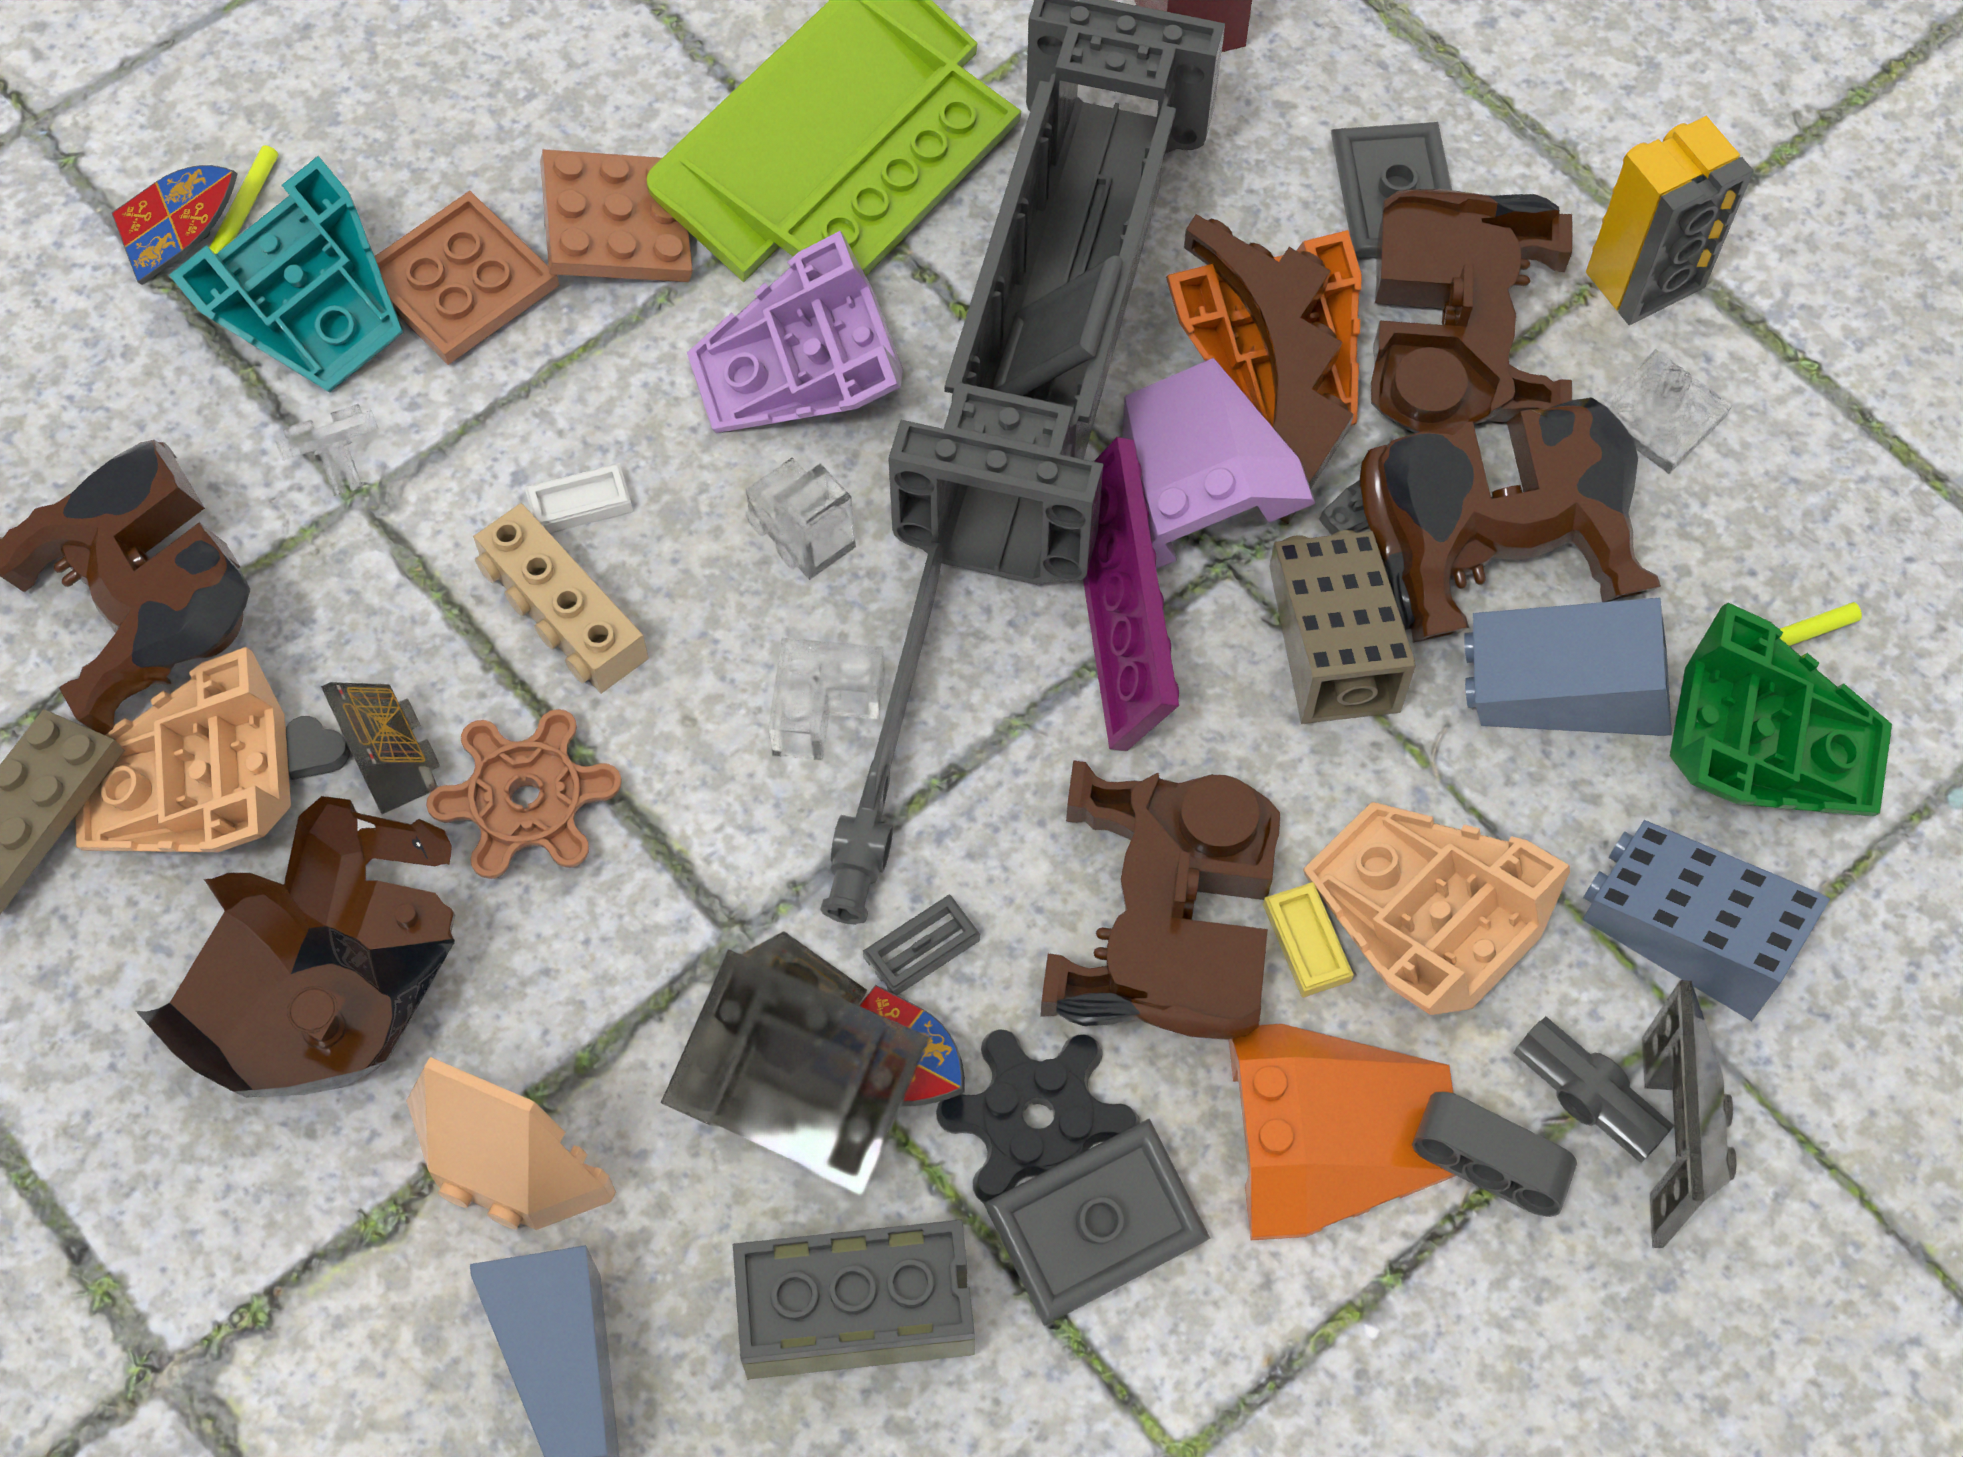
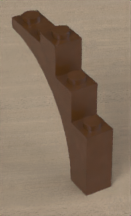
M1195 214L1185 231L1184 249L1205 264L1214 265L1215 272L1239 296L1257 325L1271 365L1275 393L1273 428L1302 462L1311 489L1348 433L1354 415L1348 411L1347 405L1336 396L1328 393L1323 395L1317 393V390L1337 361L1342 342L1336 339V334L1329 327L1319 322L1309 323L1306 321L1325 292L1331 271L1325 268L1323 261L1316 255L1307 251L1299 253L1291 247H1288L1278 262L1274 259L1272 253L1262 245L1253 242L1247 244L1233 236L1232 231L1224 223L1216 219L1206 220ZM1296 512L1279 518V520L1289 524Z

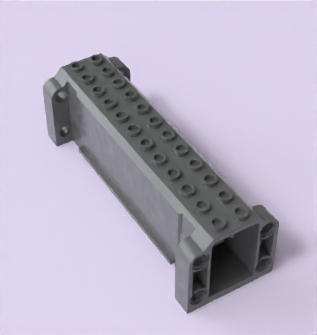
M1034 0L1028 18L1026 105L1030 113L944 386V392L952 393V403L944 429L900 420L888 458L892 531L894 536L901 542L922 549L926 553L929 552L931 541L941 542L943 547L942 564L1035 585L1053 580L1080 581L1086 577L1098 534L1103 464L1084 460V456L1160 189L1164 156L1166 153L1176 149H1198L1204 145L1215 108L1225 23L1111 0ZM1078 84L1158 100L1157 117L1120 110L1119 103H1115L1114 107L1110 108L1083 102L1077 97ZM1111 256H1120L1123 263L1096 356L1023 396L992 390L1015 313Z

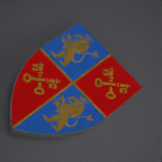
M198 165L180 169L154 182L112 212L113 219L139 284L143 285L186 255L210 235L211 229L222 215L230 199L238 173L234 170L214 165Z
M877 985L873 987L810 1066L816 1073L856 1095L883 1105H926L965 1093L962 1059L953 1038L943 1024L924 1009Z

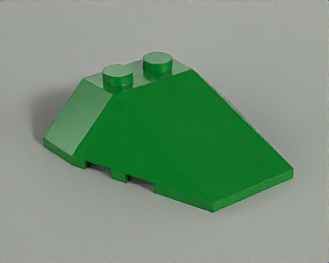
M1729 602L1724 604L1685 667L1669 756L1691 785L1734 804L1863 816H1876L1880 814L1892 723L1843 683L1837 687L1816 669L1819 662L1810 654L1806 653L1800 656L1780 639L1783 632L1772 622Z

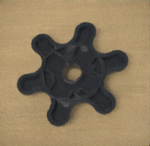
M1002 1029L990 1032L982 1041V1057L992 1072V1080L989 1087L977 1095L960 1094L940 1101L936 1109L937 1122L945 1131L953 1134H974L986 1146L987 1159L973 1178L974 1194L982 1203L1014 1188L1019 1181L1026 1177L1037 1176L1090 1149L1093 1145L1104 1142L1140 1123L1139 1116L1130 1106L1121 1103H1101L1091 1095L1088 1088V1079L1099 1066L1102 1059V1049L1093 1037L1088 1035L1070 1037L1057 1057L1037 1061L1029 1058L1024 1053L1020 1041L1014 1033ZM1030 1103H1033V1105L1040 1104L1046 1106L1049 1110H1053L1054 1119L1047 1127L1037 1129L1027 1125L1022 1114Z

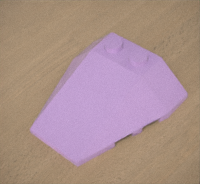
M841 231L799 251L787 262L791 266L770 286L763 283L754 292L757 298L737 316H734L731 312L687 352L714 432L720 433L854 410L901 388L903 367L878 300Z
M1214 358L1125 396L1122 438L1134 440L1137 460L1141 465V483L1144 501L1149 510L1148 524L1152 547L1156 552V569L1177 561L1171 541L1258 506L1270 523L1315 504L1302 462Z

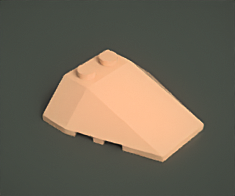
M244 647L202 662L189 672L191 676L189 681L170 694L163 690L150 699L153 705L151 708L133 721H129L126 718L122 719L105 735L115 739L125 751L75 816L77 848L83 851L221 852L265 837L290 809L291 797L285 715L252 650Z
M1371 802L1303 868V871L1309 882H1314L1318 894L1386 985L1429 1015L1473 1009L1542 937L1569 876L1570 866L1525 839L1511 836L1509 841L1481 835L1480 828L1463 825L1460 830L1436 824L1432 816Z
M432 1057L428 1059L406 1102L427 1169L440 1188L438 1194L442 1198L463 1208H468L470 1202L476 1203L489 1209L487 1216L492 1220L514 1230L518 1229L520 1223L538 1230L612 1201L616 1191L609 1175L601 1168H594L585 1164L584 1161L588 1154L581 1147L573 1145L569 1152L560 1143L566 1132L536 1102Z

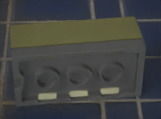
M962 1219L732 1244L740 1359L747 1380L975 1355V1333L970 1287L967 1288V1259Z

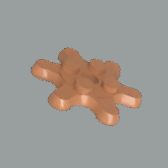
M556 709L547 712L539 720L535 733L528 739L519 742L505 739L499 733L497 727L486 720L473 721L463 729L461 743L464 750L475 761L474 772L462 784L443 785L434 789L427 798L426 806L432 818L439 822L453 823L468 820L479 826L481 838L470 858L471 866L479 876L488 879L501 877L508 869L512 857L521 849L531 846L545 848L550 853L553 861L567 868H575L586 859L589 853V843L585 835L575 826V814L588 803L611 800L620 790L622 779L619 771L610 764L599 763L583 767L576 765L569 759L567 748L576 734L577 725L575 718L568 711ZM523 786H533L540 791L536 800L528 804V808H523L522 805L512 802L514 792Z

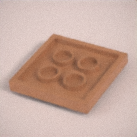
M542 149L540 167L549 274L679 282L690 281L693 270L688 231L651 197L647 188V175L650 169L662 158Z
M471 191L459 197L374 256L396 314L447 365L560 286L558 276L549 274V266Z

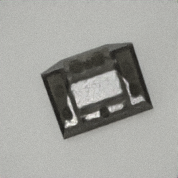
M728 949L661 1100V1104L710 1126H720L811 1167V1171L863 1194L931 1037Z
M1680 980L1642 1036L1644 1089L1672 1090L1676 1161L1649 1193L1652 1248H1664L1720 1194L1730 1180L1734 1179L1736 1174V1152L1734 1147H1728L1726 1129L1732 1123L1733 1101L1730 1094H1724L1723 1073L1692 981Z

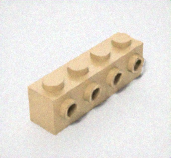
M522 503L473 536L479 556L475 558V562L482 574L491 583L496 580L500 581L507 589L504 594L511 606L519 615L523 616L528 613L537 622L534 627L540 638L550 649L553 650L558 646L567 656L565 659L566 665L579 682L583 684L589 680L602 694L649 659L643 634Z

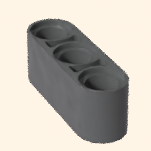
M1435 1092L1430 1096L1412 1143L1414 1151L1425 1160L1528 1212L1545 1217L1560 1214L1577 1166L1576 1158L1565 1148L1459 1095L1449 1092Z

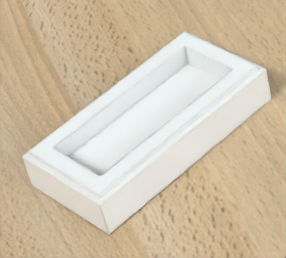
M620 463L525 487L532 515L549 533L633 512Z

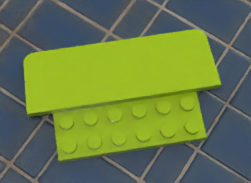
M829 0L650 169L647 175V188L651 197L743 282L779 247L791 256H794L799 251L839 231L845 236L865 276H867L1020 122L1022 111L962 68L976 55L978 43L932 0Z

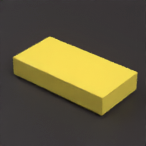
M1314 882L1264 898L1263 907L1302 998L1352 981L1353 972Z

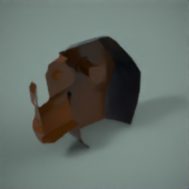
M321 796L298 816L284 884L253 873H226L212 879H204L224 909L223 915L170 1003L158 1009L136 1012L168 1049L193 1071L246 1098L305 1095L343 1088L377 1070L390 1058L454 945L455 940L451 932L456 915L434 892L378 880L366 881V865L373 858L434 867L443 864L450 865L452 845L445 830L421 819L408 824L357 813L350 799Z

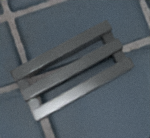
M949 894L863 950V958L869 966L872 965L877 977L886 984L887 990L895 995H899L980 941V933ZM950 913L953 917L952 920L929 935L924 936L885 963L882 959L883 956ZM962 929L963 932L895 977L894 973Z

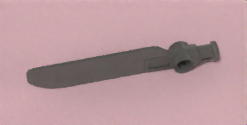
M931 541L875 756L869 769L856 817L840 815L835 828L831 848L832 865L830 868L835 877L829 898L823 899L820 910L825 916L844 924L856 925L858 923H865L868 911L864 905L869 886L877 881L879 872L885 870L888 861L893 825L881 823V817L890 782V768L935 599L943 555L941 542Z

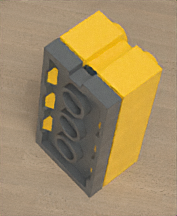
M1707 115L1688 125L1681 123L1675 126L1665 135L1663 142L1657 139L1649 144L1646 142L1637 144L1623 158V165L1617 183L1612 190L1613 194L1607 212L1602 219L1598 238L1592 248L1593 252L1586 273L1613 307L1619 310L1618 313L1629 326L1706 287L1754 172L1751 166L1743 157H1740L1739 152Z

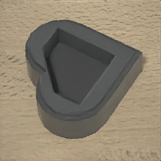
M300 716L288 723L286 727L288 769L292 780L333 772L340 769L349 758V749L344 737L338 731L324 729L322 724L311 716Z

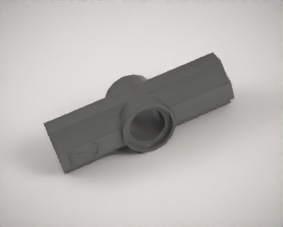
M1546 1016L1527 1033L1513 1053L1557 1091L1558 1101L1572 1117L1585 1125L1593 1126L1596 1124L1640 1163L1656 1149L1675 1126L1630 1088L1628 1076L1619 1065L1601 1053L1594 1052L1590 1054Z

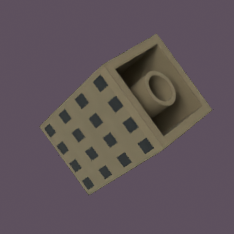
M1342 530L1331 536L1313 538L1296 535L1288 537L1283 541L1274 542L1269 568L1301 724L1401 713L1416 665L1373 531L1357 533L1353 530Z

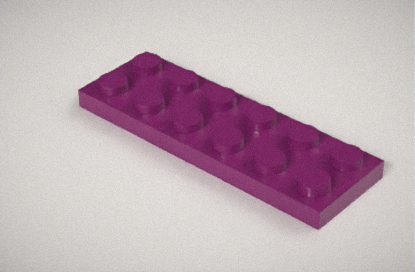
M1116 437L1094 460V462L1103 464L1098 534L1083 584L1109 749L1128 751L1179 707V687L1174 677L1171 659V640L1167 636L1163 612L1164 598L1159 589L1155 565L1156 552L1152 547L1148 524L1149 510L1144 501L1141 483V465L1137 460L1134 440Z

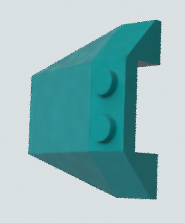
M317 156L281 185L289 194L288 197L217 254L206 245L169 274V276L200 313L330 393L404 332L351 194L323 160Z

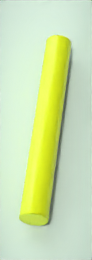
M263 145L259 150L209 247L216 254L237 237L279 154L274 148Z
M1852 602L1782 627L1780 630L1783 634L1780 639L1788 646H1792L1850 625L1862 619L1861 609L1857 603Z

